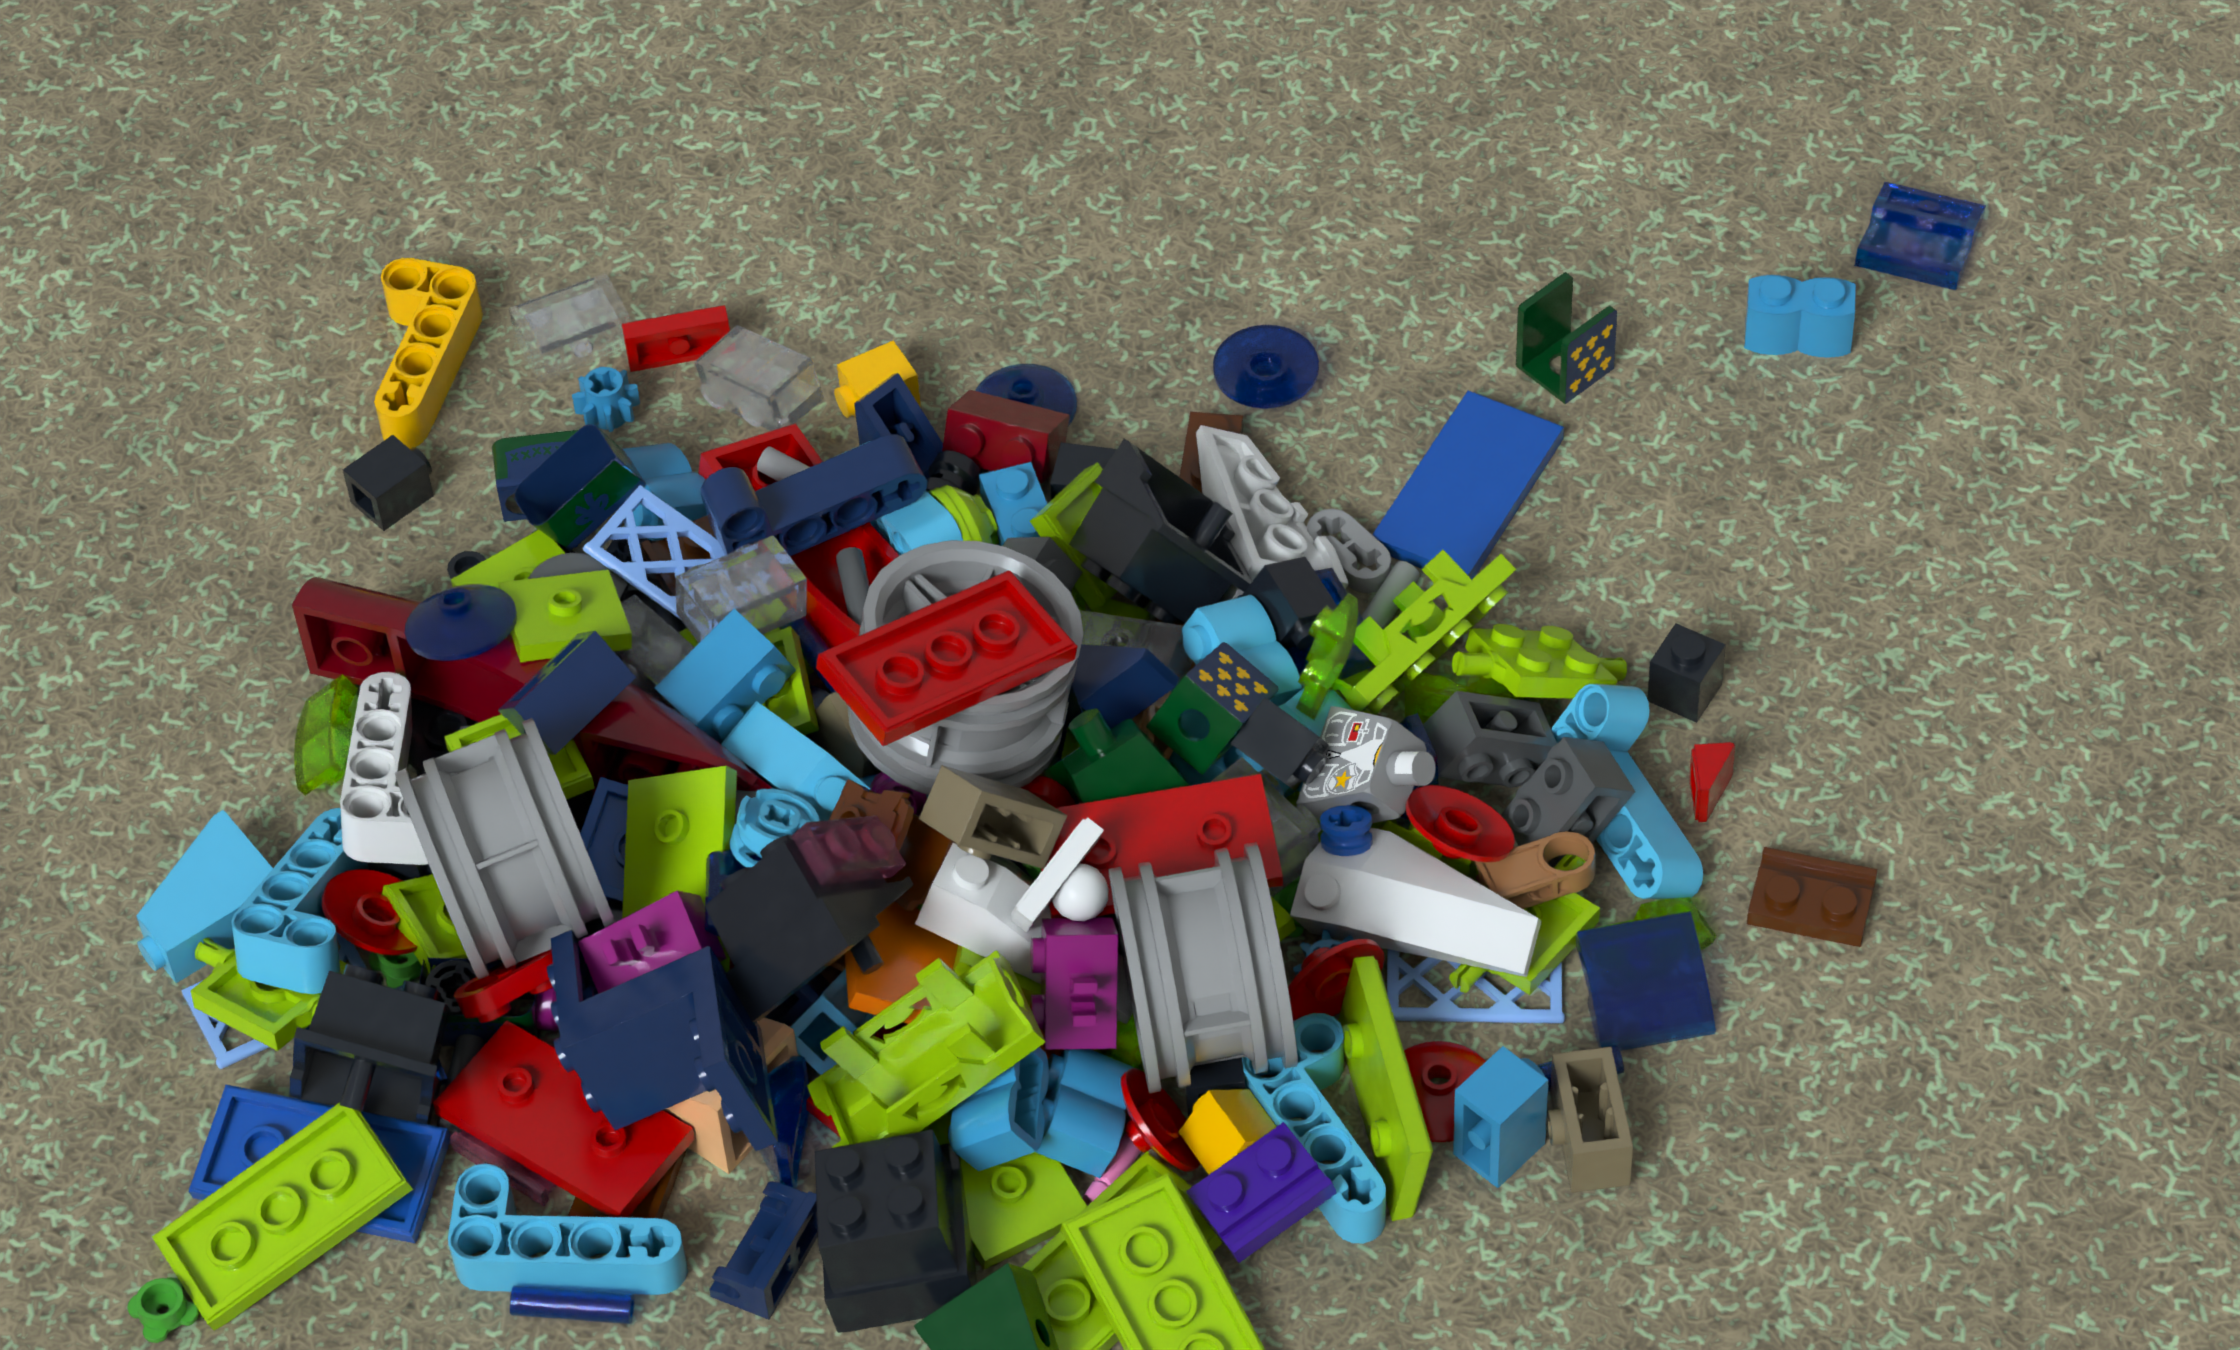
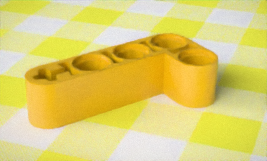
M400 258L393 260L385 266L381 273V282L390 317L396 323L406 325L408 328L375 395L374 404L383 440L394 435L411 449L423 443L429 435L482 322L483 312L475 276L468 269L415 258Z

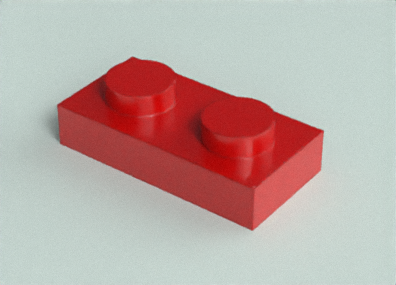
M725 305L622 324L630 372L733 354Z

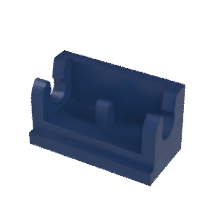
M596 631L578 633L504 703L498 711L513 724L521 735L526 733L522 722L533 718L546 751L550 755H556L619 695L636 676Z
M774 1181L767 1183L763 1190V1194L767 1196L760 1203L758 1214L727 1266L717 1267L712 1276L715 1281L709 1289L712 1298L770 1320L818 1237L816 1193L810 1191L805 1193Z

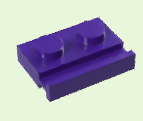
M1284 1122L1186 1191L1191 1203L1222 1243L1228 1247L1238 1263L1337 1194L1332 1181L1328 1176L1324 1175L1316 1161Z

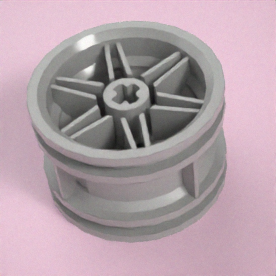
M949 540L922 545L899 555L881 569L870 585L863 608L859 636L1010 570L1078 646L1075 660L886 746L880 744L847 705L849 726L858 747L875 767L897 783L929 795L939 770L943 765L1021 788L1031 783L1044 772V769L1048 768L1058 752L1069 704V693L1074 681L1082 644L1083 627L1081 613L1071 592L1054 573L1034 559L1004 546L980 541Z
M533 718L522 722L526 733L509 739L506 729L495 732L492 736L437 758L433 757L423 761L426 773L411 779L406 768L395 772L396 780L426 859L466 955L479 980L490 976L487 967L488 963L502 959L507 969L517 965L518 962L550 950L551 938L571 929L579 940L589 935L585 924L601 918L605 928L615 923Z
M1256 842L1244 844V857L1234 859L1230 858L1227 848L1216 849L1214 852L1215 865L1212 868L1157 877L1153 874L1151 863L1145 862L1138 864L1139 876L1123 878L1121 867L1109 869L1124 968L1149 1093L1161 1091L1160 1079L1175 1076L1179 1088L1191 1086L1190 1071L1194 1066L1247 1057L1252 1062L1255 1074L1268 1071V1059L1281 1057L1285 1069L1297 1067L1298 1065L1293 1016L1279 935L1266 873Z

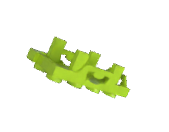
M1442 550L1421 569L1434 583L1429 589L1424 592L1413 581L1393 599V602L1402 613L1388 626L1382 629L1369 615L1348 635L1363 652L1362 655L1354 660L1340 647L1319 666L1330 677L1327 684L1340 697L1341 692L1346 698L1344 701L1353 710L1377 715L1384 706L1398 697L1417 679L1418 675L1428 666H1432L1463 634H1467L1470 628L1478 624L1509 593L1501 584L1516 570L1514 566L1500 554L1478 575L1471 579ZM1440 595L1444 597L1448 604V607L1443 611L1433 602ZM1405 632H1408V634H1409V636L1411 637L1412 640H1410L1409 638H1407V637L1404 636L1403 634H1404ZM1370 662L1376 666L1371 672L1365 669Z
M997 950L961 976H958L938 958L915 974L919 983L918 986L853 1031V1034L843 1026L820 1042L823 1052L837 1064L809 1083L807 1087L815 1106L825 1115H831L841 1141L832 1146V1148L920 1132L1046 1042L1009 961ZM927 997L931 1006H924L921 1013L908 1025L893 1033L884 1034V1040L873 1036L883 1025L885 1029L902 1023L913 1012V1004Z

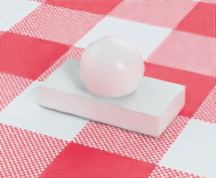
M1088 817L1086 820H1081L1014 907L1010 915L1013 923L1025 932H1028L1051 901L1062 916L1073 921H1086L1095 918L1104 910L1109 894L1106 879L1098 869L1088 864H1081L1098 842L1104 829Z

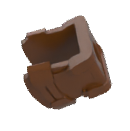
M847 779L824 830L829 835L854 832L887 883L902 881L909 876L914 885L895 902L905 910L913 911L921 903L924 904L931 885L953 841L919 819L920 816L914 813V807L908 801L910 793L884 790L882 794H878Z

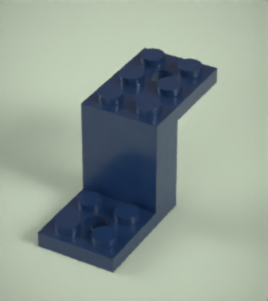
M572 929L551 938L553 963L547 966V973L556 992V1000L550 1003V1007L560 1031V1037L554 1040V1046L564 1069L567 1072L575 1070L581 1078L583 1094L593 1112L597 1113L602 1110L616 1131L703 1092L717 1090L722 1098V1110L730 1128L734 1133L743 1131L755 1151L778 1142L761 1027L757 1021H751L726 976V971L710 946L598 994L578 945L579 940Z

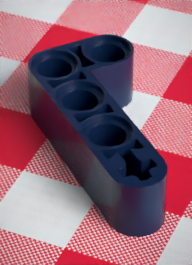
M886 435L756 491L742 469L728 467L718 470L704 481L701 487V497L710 526L731 567L739 573H751L910 505L924 494L928 481L905 439L899 435Z

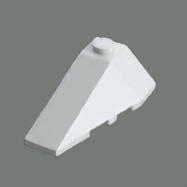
M1200 425L1196 432L1202 493L1233 513L1228 520L1235 532L1230 542L1251 580H1254L1264 565L1306 557L1331 597L1344 592L1349 583L1335 548L1326 536H1317L1314 541L1309 535L1307 526L1304 523L1308 513L1299 502L1290 503L1276 487L1280 477L1247 435ZM1231 584L1220 601L1239 598L1244 592Z
M1370 828L1369 831L1372 833L1373 840L1371 848L1355 856L1330 854L1321 847L1320 841L1305 859L1290 916L1311 934L1322 936L1323 930H1328L1331 938L1344 940V938L1351 935L1354 940H1373L1381 948L1527 977L1541 920L1390 831Z
M953 842L931 885L915 924L985 958L997 950L1009 961L1014 972L1041 984V973L1031 972L1030 947L1031 938H1041L1042 918H1050L1049 908L1047 906L1028 932H1025L1013 923L1010 916L1016 904L1035 880L1006 858L992 854L990 860H985L963 851L957 846L958 844ZM1118 952L1117 1020L1127 1025L1133 1011L1123 956Z

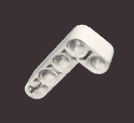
M380 672L366 678L360 686L340 799L342 845L346 855L356 861L427 865L429 863L395 776V772L407 768L413 732L410 683L405 677L397 673Z

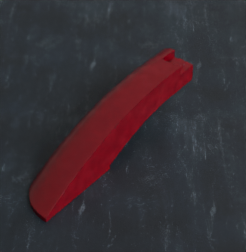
M320 577L309 579L302 586L292 603L310 674L361 686L362 682L373 674L380 672L397 673L409 681L411 698L461 714L479 723L500 715L501 713L498 709L551 660L543 659L520 662L509 627L458 610ZM631 683L573 738L592 775L595 787L591 789L593 797L600 777L628 785V780L720 766H728L737 771L736 790L757 792L760 789H773L744 762L677 711Z

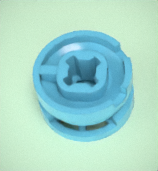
M778 789L757 790L756 797L750 798L746 795L740 803L737 823L733 828L730 838L731 852L746 868L753 867L758 861L749 856L757 855L762 858L760 851L770 842L786 835H791L794 840L803 839L818 832L820 826L818 813L810 803L793 793Z

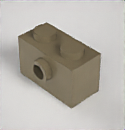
M942 765L919 819L958 844L957 846L971 855L990 860L993 854L1044 869L1067 815L1028 790Z
M1603 1047L1552 1054L1550 1095L1553 1109L1547 1110V1128L1551 1145H1561L1571 1193L1629 1186L1631 1183L1633 1143L1612 1048Z

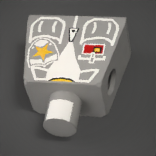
M1331 706L1320 738L1329 744L1323 753L1327 757V761L1321 772L1310 784L1306 785L1303 783L1296 804L1319 821L1324 811L1344 805L1358 806L1366 809L1371 813L1372 823L1397 819L1405 813L1406 802L1414 786H1426L1433 780L1436 768L1435 761L1432 755L1426 751L1425 743L1397 721L1383 716Z

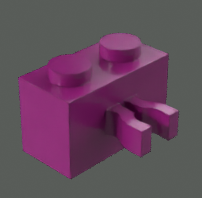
M678 890L578 942L598 994L707 946L711 947L719 962L727 959L701 896Z
M1042 918L1041 938H1031L1030 947L1031 972L1041 973V994L1030 996V1009L1046 1041L1044 1043L1045 1050L1116 1049L1118 933L1113 918H1092L1086 921H1073L1068 918Z

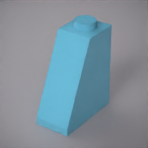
M757 701L721 743L773 789L793 793L810 803L818 813L820 825L826 827L847 779L870 790V787L828 752Z
M224 810L218 812L210 819L136 915L143 935V939L137 942L141 954L154 971L163 967L175 983L207 965L195 958V949L199 942L204 944V938H210L227 949L235 948L231 920L235 912L273 869Z

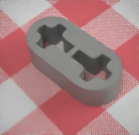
M1324 509L1315 513L1307 524V532L1314 541L1317 536H1322L1324 531L1332 535L1341 532V543L1331 535L1326 536V538L1336 550L1349 583L1348 587L1363 593L1378 591L1391 571V556L1387 548L1352 516L1342 510ZM1357 559L1366 566L1376 563L1377 570L1372 571L1365 567L1358 571Z

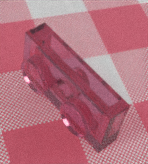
M877 815L806 822L791 836L821 886L891 878L906 865L896 848L894 835L880 821Z

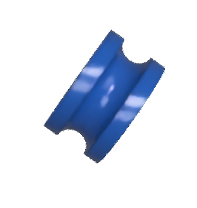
M1351 805L1336 806L1324 811L1320 816V826L1323 830L1320 836L1321 847L1326 852L1337 856H1355L1371 848L1373 840L1372 833L1369 830L1372 826L1371 813L1366 809Z

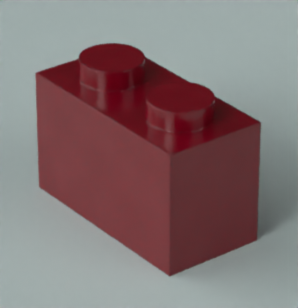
M969 390L948 408L942 451H956L972 459L980 468L990 471L1031 462L1038 481L1042 484L1053 474L1061 442L1066 443L1070 415Z

